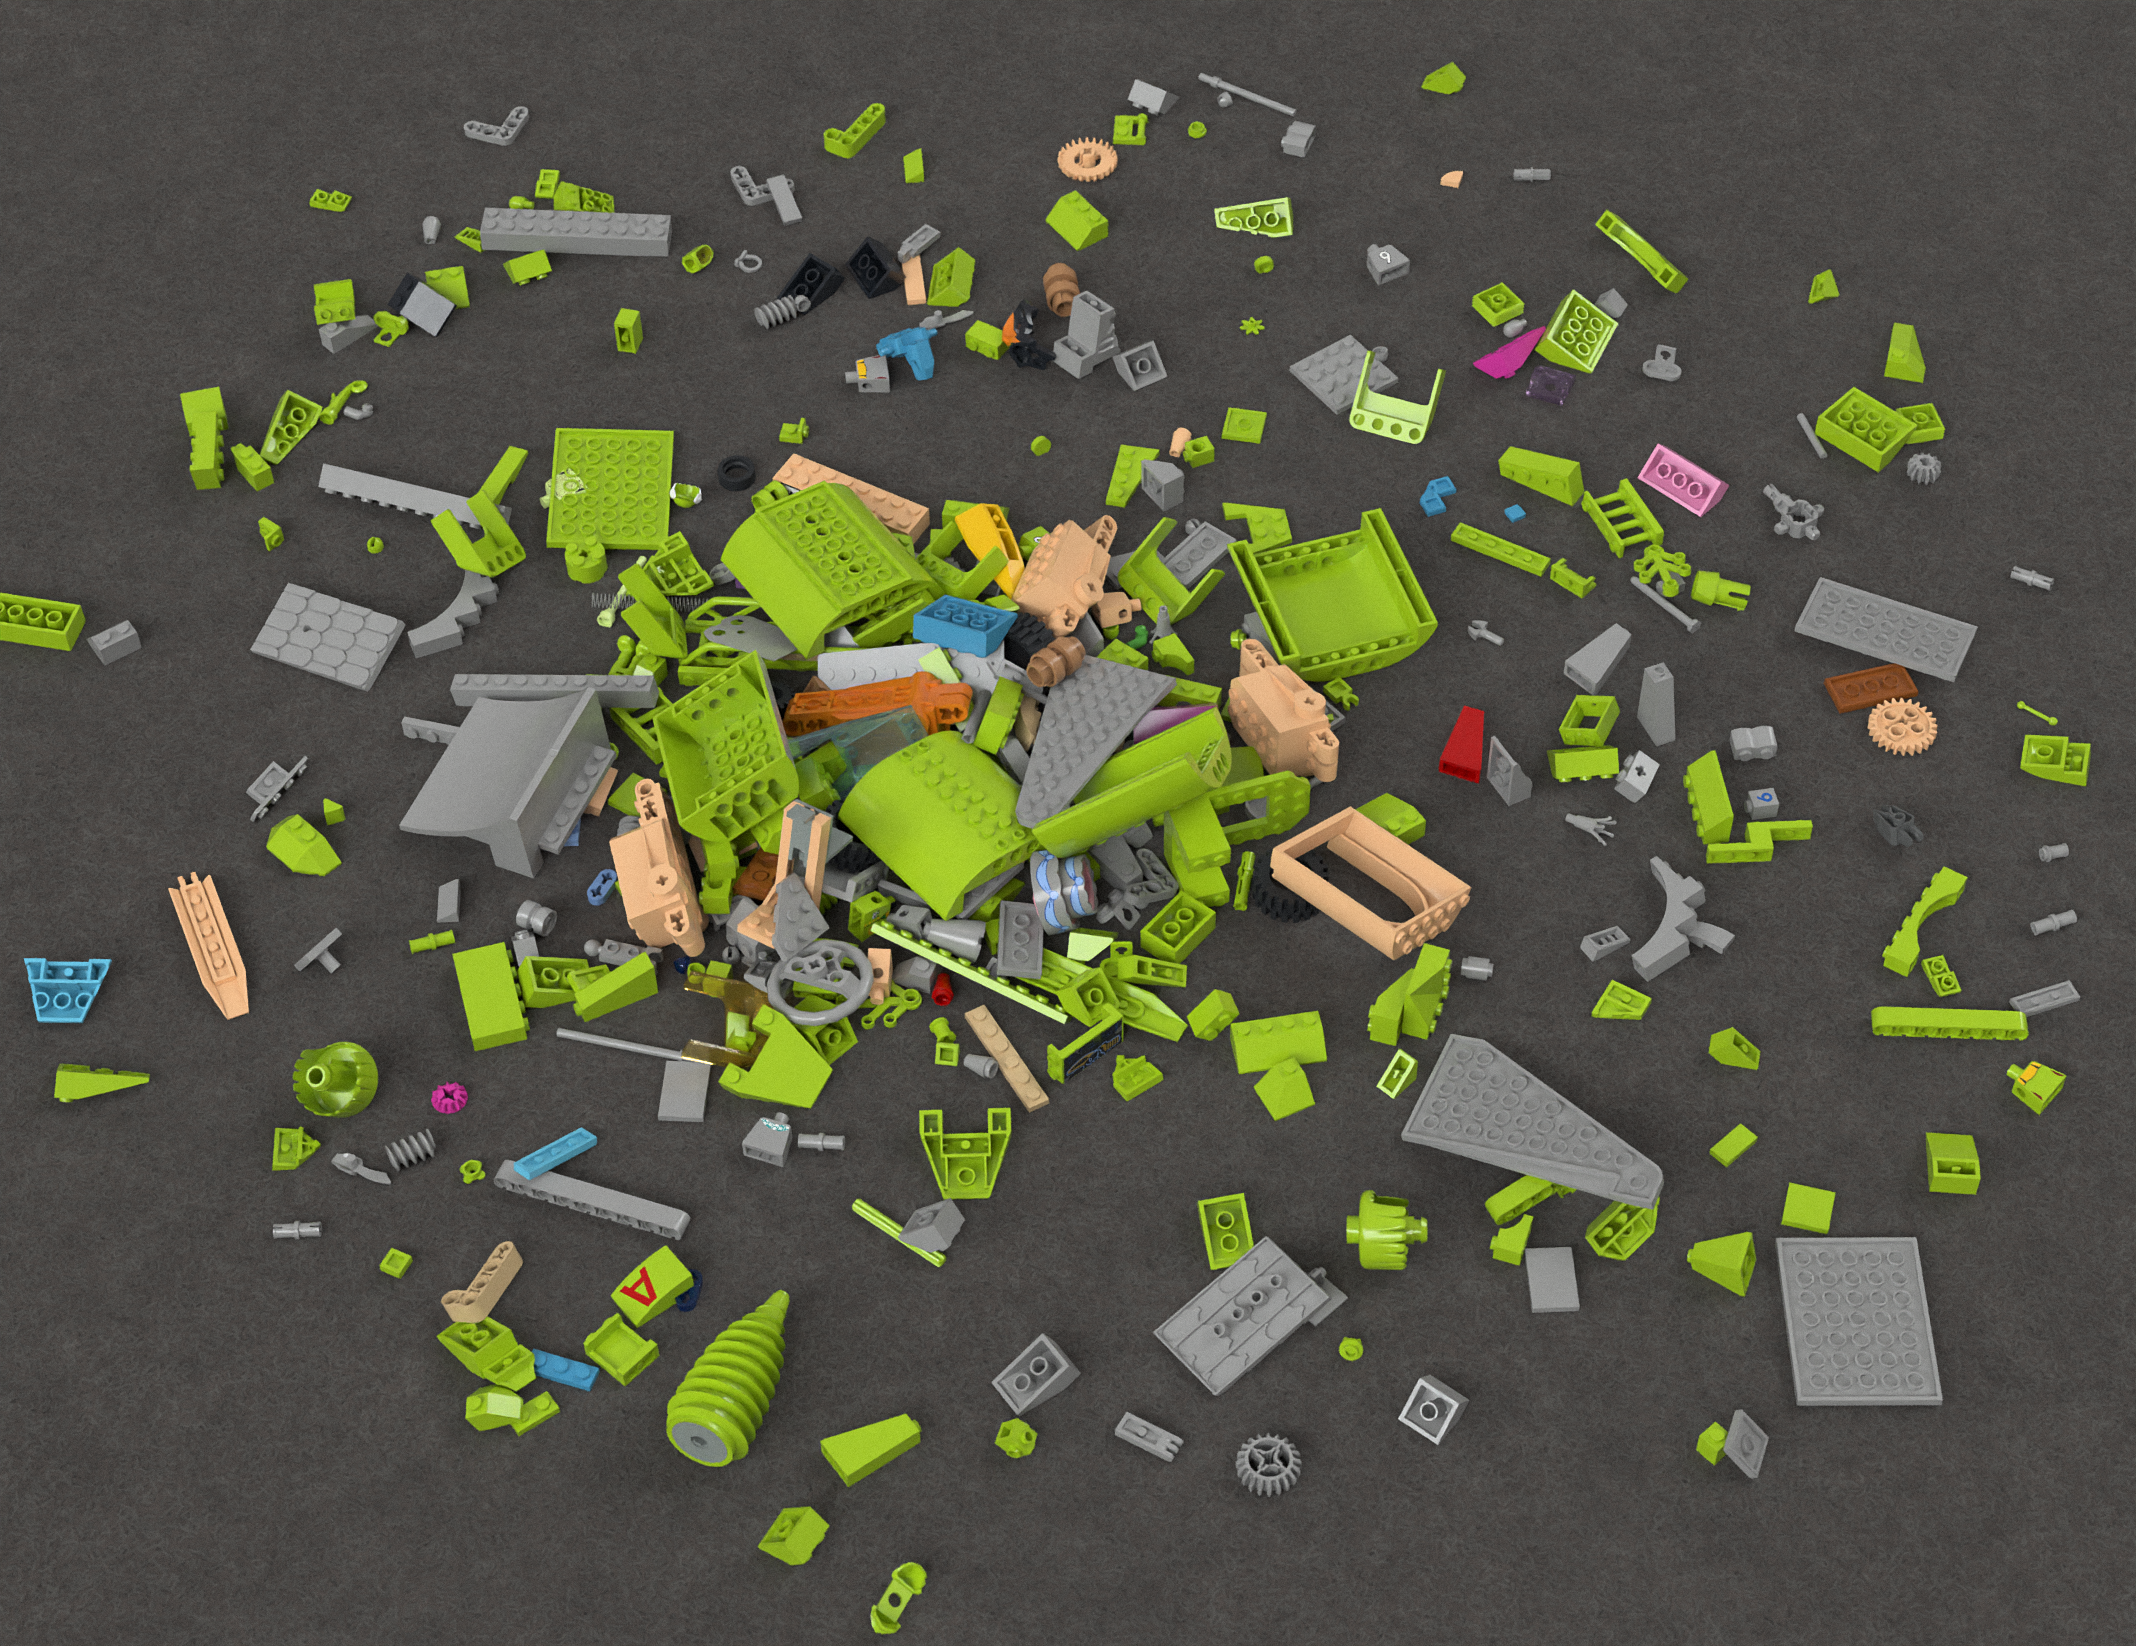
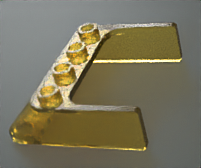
M691 971L684 983L685 990L716 996L724 1003V1047L688 1040L681 1052V1058L721 1067H727L729 1062L740 1068L752 1066L769 1038L758 1032L752 1024L763 1004L774 1009L768 1001V993L750 983ZM728 1012L749 1016V1031L756 1033V1040L749 1052L726 1047Z

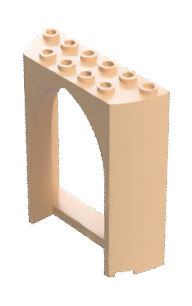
M1352 807L1346 808L1273 848L1270 867L1274 869L1272 874L1274 879L1392 960H1396L1404 954H1409L1412 949L1422 946L1429 939H1434L1442 931H1447L1461 908L1465 907L1470 900L1468 895L1472 887ZM1328 841V849L1399 896L1411 908L1415 917L1405 923L1385 921L1296 861L1295 858Z

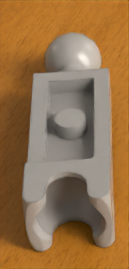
M595 939L588 940L584 945V951L587 955L596 956L599 954L601 962L619 966L646 952L654 966L655 975L658 973L656 962H662L664 959L663 951L660 948L651 946L644 948L606 939L603 946Z

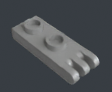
M1126 1412L1115 1429L1116 1436L1168 1462H1172L1173 1454H1177L1179 1451L1178 1447H1181L1184 1443L1181 1438Z

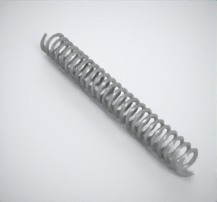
M982 689L979 692L963 733L962 740L968 744L974 742L989 704L991 692L988 689Z

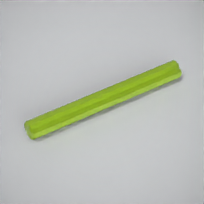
M856 1199L852 1204L854 1212L935 1266L941 1267L946 1262V1256L938 1250L930 1253L900 1241L898 1236L903 1227L863 1200Z

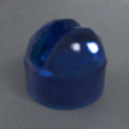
M686 956L675 960L673 964L678 973L684 974V969L687 971L688 966L692 962L690 957Z

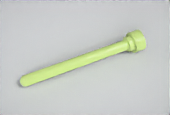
M640 556L636 563L643 568L647 559L645 556ZM624 585L621 586L620 590L617 593L618 606L620 602V595L622 594L623 600L624 595L627 592V589ZM612 603L611 609L609 606L608 609L601 611L597 618V622L601 626L610 628L615 621L614 613L618 609L617 603L615 609Z

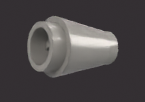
M428 216L422 223L426 244H435L441 223L438 218Z
M968 1054L964 1059L965 1067H968L985 1079L988 1077L993 1078L997 1074L999 1064L993 1057Z

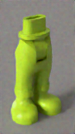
M623 635L617 641L621 654L613 664L608 675L633 676L637 664L647 654L641 640L636 646L632 638Z

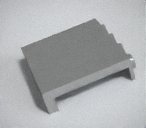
M797 855L794 859L793 873L796 872L804 885L806 867L803 866V861L799 859L800 855ZM880 861L859 873V870H855L853 874L848 873V868L844 867L842 871L838 869L837 863L831 865L827 862L824 869L822 892L852 903L877 888L880 880H887L889 867L883 861Z

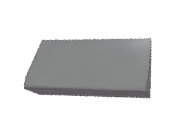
M459 879L439 887L437 923L459 922L461 895Z

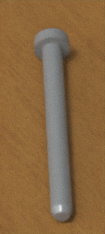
M1633 576L1630 579L1634 586L1688 626L1687 630L1690 633H1694L1700 628L1701 622L1699 620H1692L1647 584L1641 583L1639 578Z

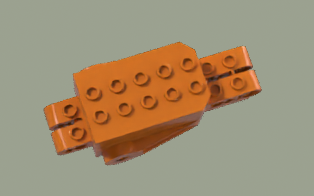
M920 671L911 677L859 685L847 689L796 693L787 705L782 723L788 736L808 737L816 734L829 735L835 733L837 743L848 750L852 766L878 764L892 754L929 735L941 731H949L950 724L964 721L968 716L973 690L966 683L942 684L941 679L937 680L933 674Z

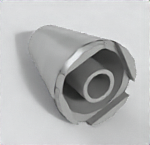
M931 919L930 922L925 923L923 935H926L927 941L950 951L957 957L965 958L973 964L976 962L981 949V938L984 937L985 922L981 920L949 919L945 921L944 919Z

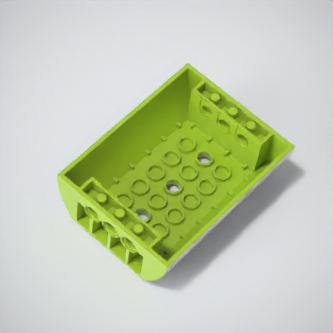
M756 650L652 717L678 822L689 833L708 841L729 842L798 797V774L765 663Z

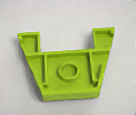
M1233 503L1222 504L1225 520L1247 519L1252 544H1249L1253 554L1274 550L1292 543L1285 509Z

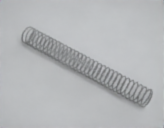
M592 593V608H593V600H594V608H596L595 599H594V593ZM601 593L600 604L602 603V608H604V604H606V608H608V603L610 605V594L608 595V603H606L605 593L603 603ZM614 594L612 595V603H613V606H614ZM618 594L616 595L614 609L616 608V603L618 606ZM621 594V595H620L621 607H622V609L624 608V602H625V608L627 609V608H628V601H627V607H626V595H624V601H623V607H622V594ZM628 595V601H629V607H630V595ZM632 596V600H631V605H632V601H633V604H634V597H633V596ZM675 597L676 610H677V612H678V609H677V597ZM679 597L680 611L682 612V609H681V597ZM683 597L684 611L686 612V609H687V601H686V608H685V598ZM687 597V601H688V612H690L689 599H688V597ZM691 597V601H692V611H694V608H693V600H692V597Z

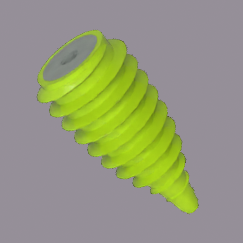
M778 1290L773 1293L763 1305L756 1308L754 1313L746 1314L742 1320L733 1322L726 1331L721 1332L716 1337L715 1342L710 1344L705 1349L704 1354L696 1360L694 1367L685 1376L684 1382L678 1386L676 1395L669 1400L667 1406V1436L675 1448L691 1460L707 1466L720 1467L729 1464L731 1461L740 1460L748 1454V1445L754 1441L756 1430L761 1427L763 1422L762 1416L769 1410V1401L775 1395L774 1386L780 1381L779 1369L784 1364L781 1352L785 1350V1343L781 1335L785 1333L783 1323L789 1306V1295L785 1291Z

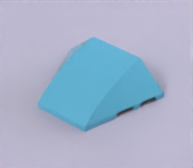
M24 958L38 1022L83 1023L112 960L89 959V962L47 961L45 958Z

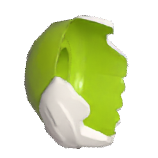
M675 483L669 492L674 502L682 508L693 507L702 500L700 488L690 484Z

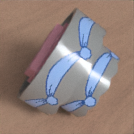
M1048 850L1035 851L1031 854L1030 871L1033 901L1043 928L1048 935L1075 930L1080 926V917L1098 912L1097 887L1093 881L1094 872L1090 868V860L1086 858L1085 854L1064 859L1052 855Z

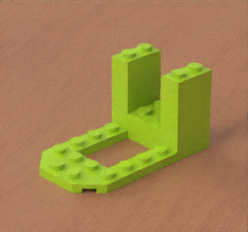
M1287 770L1223 786L1215 792L1203 794L1201 798L1195 801L1190 800L1184 803L1183 806L1176 810L1171 809L1165 812L1164 856L1174 879L1179 884V892H1185L1207 907H1219L1228 903L1230 890L1220 866L1230 863L1231 848L1229 845H1239L1247 840H1258L1267 835L1281 834L1295 826L1309 813L1311 785L1308 779L1296 777L1293 772ZM1267 796L1266 817L1221 827L1214 809H1221L1226 806L1241 804Z

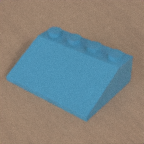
M944 595L914 614L913 638L919 639L923 643H934L942 648H952L960 653L975 654L976 657L985 658L996 651L1015 622L1017 613Z

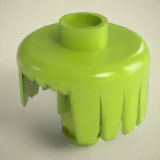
M337 1042L322 1049H306L300 1054L301 1058L304 1059H298L294 1067L300 1070L293 1072L292 1077L293 1080L298 1081V1083L293 1084L294 1091L300 1093L296 1097L299 1102L304 1104L307 1110L312 1111L316 1115L337 1118L354 1116L363 1111L374 1098L378 1086V1071L375 1061L367 1050L355 1043Z
M1366 1190L1360 1196L1359 1215H1347V1244H1359L1360 1264L1365 1269L1403 1270L1407 1266L1405 1263L1407 1262L1406 1255L1408 1254V1247L1405 1244H1414L1415 1241H1421V1244L1427 1242V1219L1421 1217V1220H1415L1414 1216H1409V1212L1405 1208L1408 1207L1409 1201L1405 1198L1377 1196L1373 1190Z

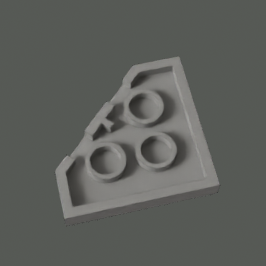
M796 872L788 875L776 885L778 901L774 907L773 922L776 923L775 934L772 935V945L783 962L792 958L829 929L828 924Z

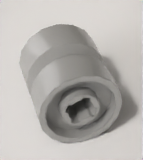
M526 900L520 906L516 916V924L527 930L533 929L534 933L543 937L549 935L557 921L556 911L547 907H541L540 904L532 900Z

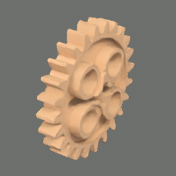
M1892 698L1891 703L1884 700L1883 705L1877 704V708L1872 709L1867 729H1870L1869 735L1873 736L1872 741H1879L1878 747L1886 746V752L1893 749L1894 755L1901 751L1902 756H1905L1906 752L1913 756L1914 750L1920 754L1922 748L1928 750L1929 745H1933L1938 727L1935 724L1936 718H1931L1932 712L1926 713V706L1920 708L1919 702L1913 705L1911 699L1905 703L1903 698H1900L1899 702Z

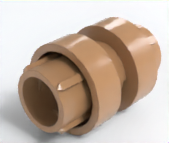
M1056 263L1048 268L1043 277L1047 305L1057 315L1067 317L1071 315L1073 297L1080 294L1077 275L1066 264Z
M1058 637L1049 643L1047 648H1042L1033 654L1026 669L1031 682L1037 687H1054L1064 680L1065 676L1077 671L1082 666V661L1086 655L1083 644L1075 637Z

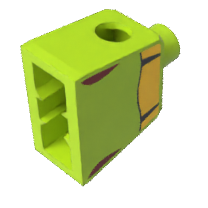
M2035 1061L2030 1062L2024 1070L2012 1064L2006 1074L2015 1080L2012 1093L2039 1115L2062 1090L2067 1077Z

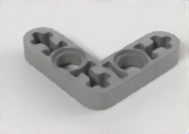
M523 106L514 108L501 127L469 121L464 125L465 135L499 145H509L515 140L528 121L529 112ZM488 132H492V133H493V134H491V135H485V133H488Z
M736 166L731 169V180L745 204L752 206L773 200L771 194H765L766 191H770L767 184L756 187L745 167ZM786 179L791 193H793L795 190L794 182L791 179ZM742 185H749V187H746V188H743V187H741V186H742Z
M1139 849L1135 859L1148 881L1128 885L1123 895L1124 900L1128 904L1136 906L1173 898L1179 888L1178 882L1152 851Z

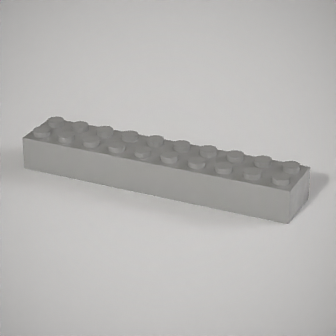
M485 208L480 237L482 250L537 252L544 249L545 252L668 256L672 224L671 215Z

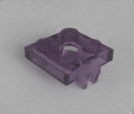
M1539 365L1532 372L1526 396L1563 406L1575 382L1576 375ZM1552 384L1556 389L1548 391L1545 389V386Z

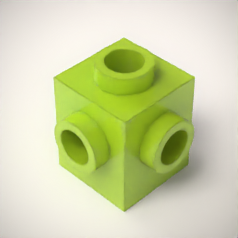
M1018 1418L1001 1424L995 1444L1006 1451L1010 1457L1019 1458L1031 1454L1035 1447L1038 1433L1031 1429L1027 1423L1022 1422Z

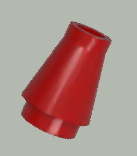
M942 973L937 976L932 999L937 1005L946 1006L952 1001L954 995L950 976Z

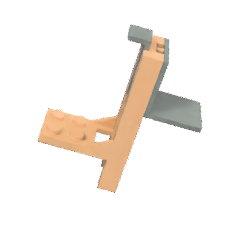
M795 799L784 808L775 884L764 902L738 924L737 932L775 949L772 945V935L775 934L776 923L773 922L774 907L778 901L776 885L793 873L794 859L797 855H800L799 859L803 861V866L806 867L804 887L819 910L825 864L853 839V836L832 827L833 815L798 799Z

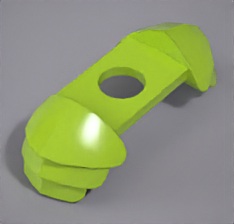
M912 1562L905 1563L892 1573V1581L877 1606L874 1604L872 1607L871 1623L876 1633L892 1634L901 1627L897 1622L899 1616L912 1594L919 1595L922 1587L925 1585L927 1574L921 1565ZM891 1593H895L900 1597V1605L898 1607L890 1605L888 1598Z

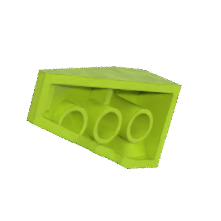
M1288 197L1214 209L1217 228L1250 231L1251 234H1267L1268 237L1274 238L1293 235L1291 198Z
M1894 323L1884 376L1923 383L1925 365L1914 327L1912 325Z
M287 390L281 396L259 454L261 458L277 465L317 423L323 407Z
M59 1063L56 1073L54 1098H59L61 1102H73V1099H81L149 1082L150 1074L118 1071L117 1075L113 1074V1070L108 1068L95 1069L94 1072L90 1071V1066Z

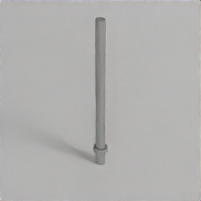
M562 1028L557 1030V1037L678 1061L698 1062L699 1059L698 1055L687 1053L686 1050H680L679 1052Z

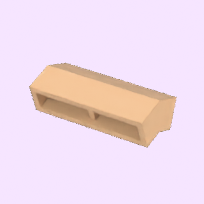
M610 767L586 807L585 814L600 815L617 775V769Z

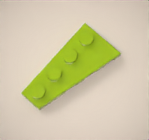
M1128 445L1120 446L1106 498V505L1127 506L1136 492V488L1141 483V461H1154L1159 456L1158 449Z

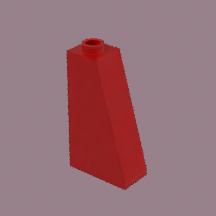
M1468 706L1463 707L1440 757L1439 772L1479 784L1482 765L1484 711Z

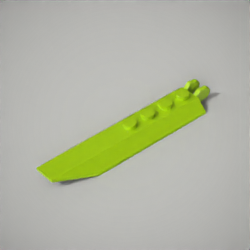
M1043 948L1041 979L1015 978L1056 994V991L1084 971L1093 968ZM1105 974L1121 1004L1117 1010L1123 1015V1023L1176 1042L1179 1041L1188 1025L1153 993Z

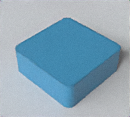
M1518 504L1505 509V515L1511 522H1516L1526 517V513Z

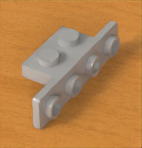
M306 756L301 759L290 773L273 761L247 789L246 793L260 804L250 818L252 822L257 817L262 819L269 810L267 806L270 803L274 805L282 796L280 792L283 789L287 791L295 782L293 778L296 775L300 777L307 769L305 764L308 758Z

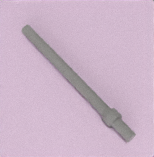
M1203 73L1199 75V80L1209 83L1214 88H1222L1291 116L1296 114V109L1226 83L1219 77H1211Z

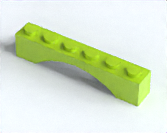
M1606 210L1595 224L1607 236L1635 257L1666 289L1678 293L1688 281V278L1618 215Z
M1943 867L1940 873L1934 874L1930 888L1926 887L1922 893L1921 902L1917 901L1911 911L1913 914L1911 917L1907 916L1902 924L1903 929L1901 931L1897 930L1892 940L1893 944L1891 946L1887 945L1882 955L1885 958L1883 966L1908 977L1916 965L1920 953L1917 939V931L1920 925L1935 911L1954 905L1963 893L1968 877L1947 867Z

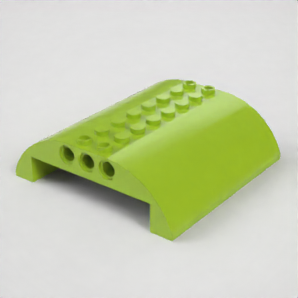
M1381 508L1362 512L1360 530L1253 554L1247 540L1227 544L1229 553L1280 664L1287 665L1302 680L1315 682L1331 681L1338 677L1345 678L1385 668L1403 660L1418 650L1431 637L1438 626V622Z
M1218 708L1209 709L1110 756L1073 799L1075 805L1036 823L1031 830L1034 836L1052 855L1064 859L1076 853L1081 854L1095 844L1100 845L1110 837L1120 836L1132 827L1137 828L1151 818H1159L1171 809L1176 810L1190 800L1195 801L1201 798L1205 793L1219 790L1231 769L1232 758L1229 739Z
M952 730L929 735L875 765L854 786L838 813V819L945 921L963 912L965 893L1031 858L1033 852L1045 850V847L1031 831L1032 828L1021 825L1017 820L1015 810L1022 787L980 748L974 746L973 743L968 744L962 740L963 733Z

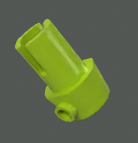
M1697 571L1692 586L1691 599L1709 606L1716 603L1737 608V611L1744 610L1748 600H1745L1743 597L1730 595L1729 592L1749 596L1750 585L1719 578V572Z

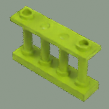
M1628 479L1620 480L1619 489L1616 493L1593 499L1588 491L1584 492L1582 501L1584 512L1589 513L1608 541L1611 551L1615 552L1619 558L1623 557L1624 547L1645 540L1651 541L1654 545L1660 546L1663 544V529ZM1617 500L1624 501L1626 506L1607 512H1602L1599 508L1601 505ZM1627 513L1633 514L1635 517L1633 520L1614 526L1608 521V519ZM1637 526L1639 528L1642 527L1644 533L1622 540L1617 534Z
M659 687V695L656 702L658 707L637 719L632 718L629 714L640 708H609L612 720L656 765L663 762L659 742L652 738L656 735L655 727L644 730L641 725L652 720V717L672 705Z

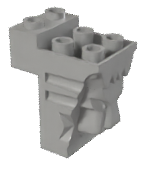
M1088 291L1074 296L1068 335L1054 342L1053 352H1055L1056 358L1052 361L1080 379L1092 373L1094 365L1120 353L1118 340L1114 334L1115 327L1113 321L1116 315L1114 308Z

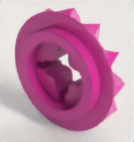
M446 1082L443 1086L438 1085L436 1091H432L431 1101L433 1107L441 1113H455L461 1110L468 1100V1094L464 1086L458 1085L457 1082L454 1084ZM444 1093L450 1096L453 1095L454 1100L446 1098Z

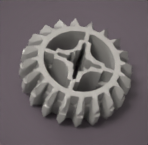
M1258 1433L1256 1440L1249 1438L1248 1444L1241 1446V1451L1237 1453V1475L1239 1478H1242L1243 1486L1249 1485L1250 1492L1257 1488L1259 1496L1263 1491H1267L1269 1497L1272 1491H1275L1279 1496L1281 1488L1288 1492L1290 1485L1295 1486L1296 1480L1300 1476L1302 1462L1299 1451H1295L1294 1443L1288 1444L1287 1437L1279 1440L1280 1436L1278 1434L1272 1438L1267 1433L1266 1437L1262 1438ZM1280 1456H1282L1286 1460L1288 1464L1287 1468H1285L1283 1466V1463L1279 1461ZM1250 1460L1255 1462V1466L1258 1467L1257 1472L1251 1468Z

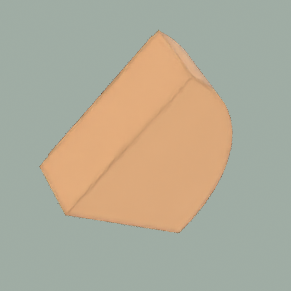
M1453 171L1445 174L1441 178L1440 185L1459 188L1463 172Z

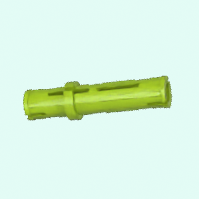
M1250 851L1242 853L1241 865L1237 871L1239 878L1233 904L1235 910L1245 911L1247 909L1256 857Z

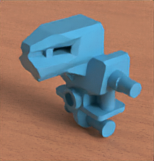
M925 327L907 328L900 332L889 334L887 337L880 339V343L876 344L881 357L885 355L886 357L892 356V358L905 356L917 380H927L933 377L934 356L929 339L937 335L935 328L926 330Z

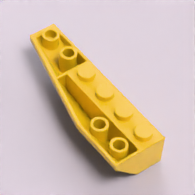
M980 503L956 516L954 520L967 546L979 561L994 546H997L1009 560L1008 564L998 573L994 580L1008 598L1012 599L1025 566L1014 535L999 506Z

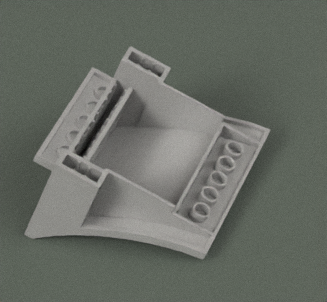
M587 687L565 697L543 701H502L478 697L401 821L400 829L407 832L434 836H466L490 845L496 866L534 878L544 863L540 849L559 855L617 757L616 752L611 750L596 689Z

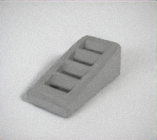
M1618 926L1584 936L1580 948L1593 962L1630 943L1631 939ZM1614 934L1618 940H1615L1612 935Z

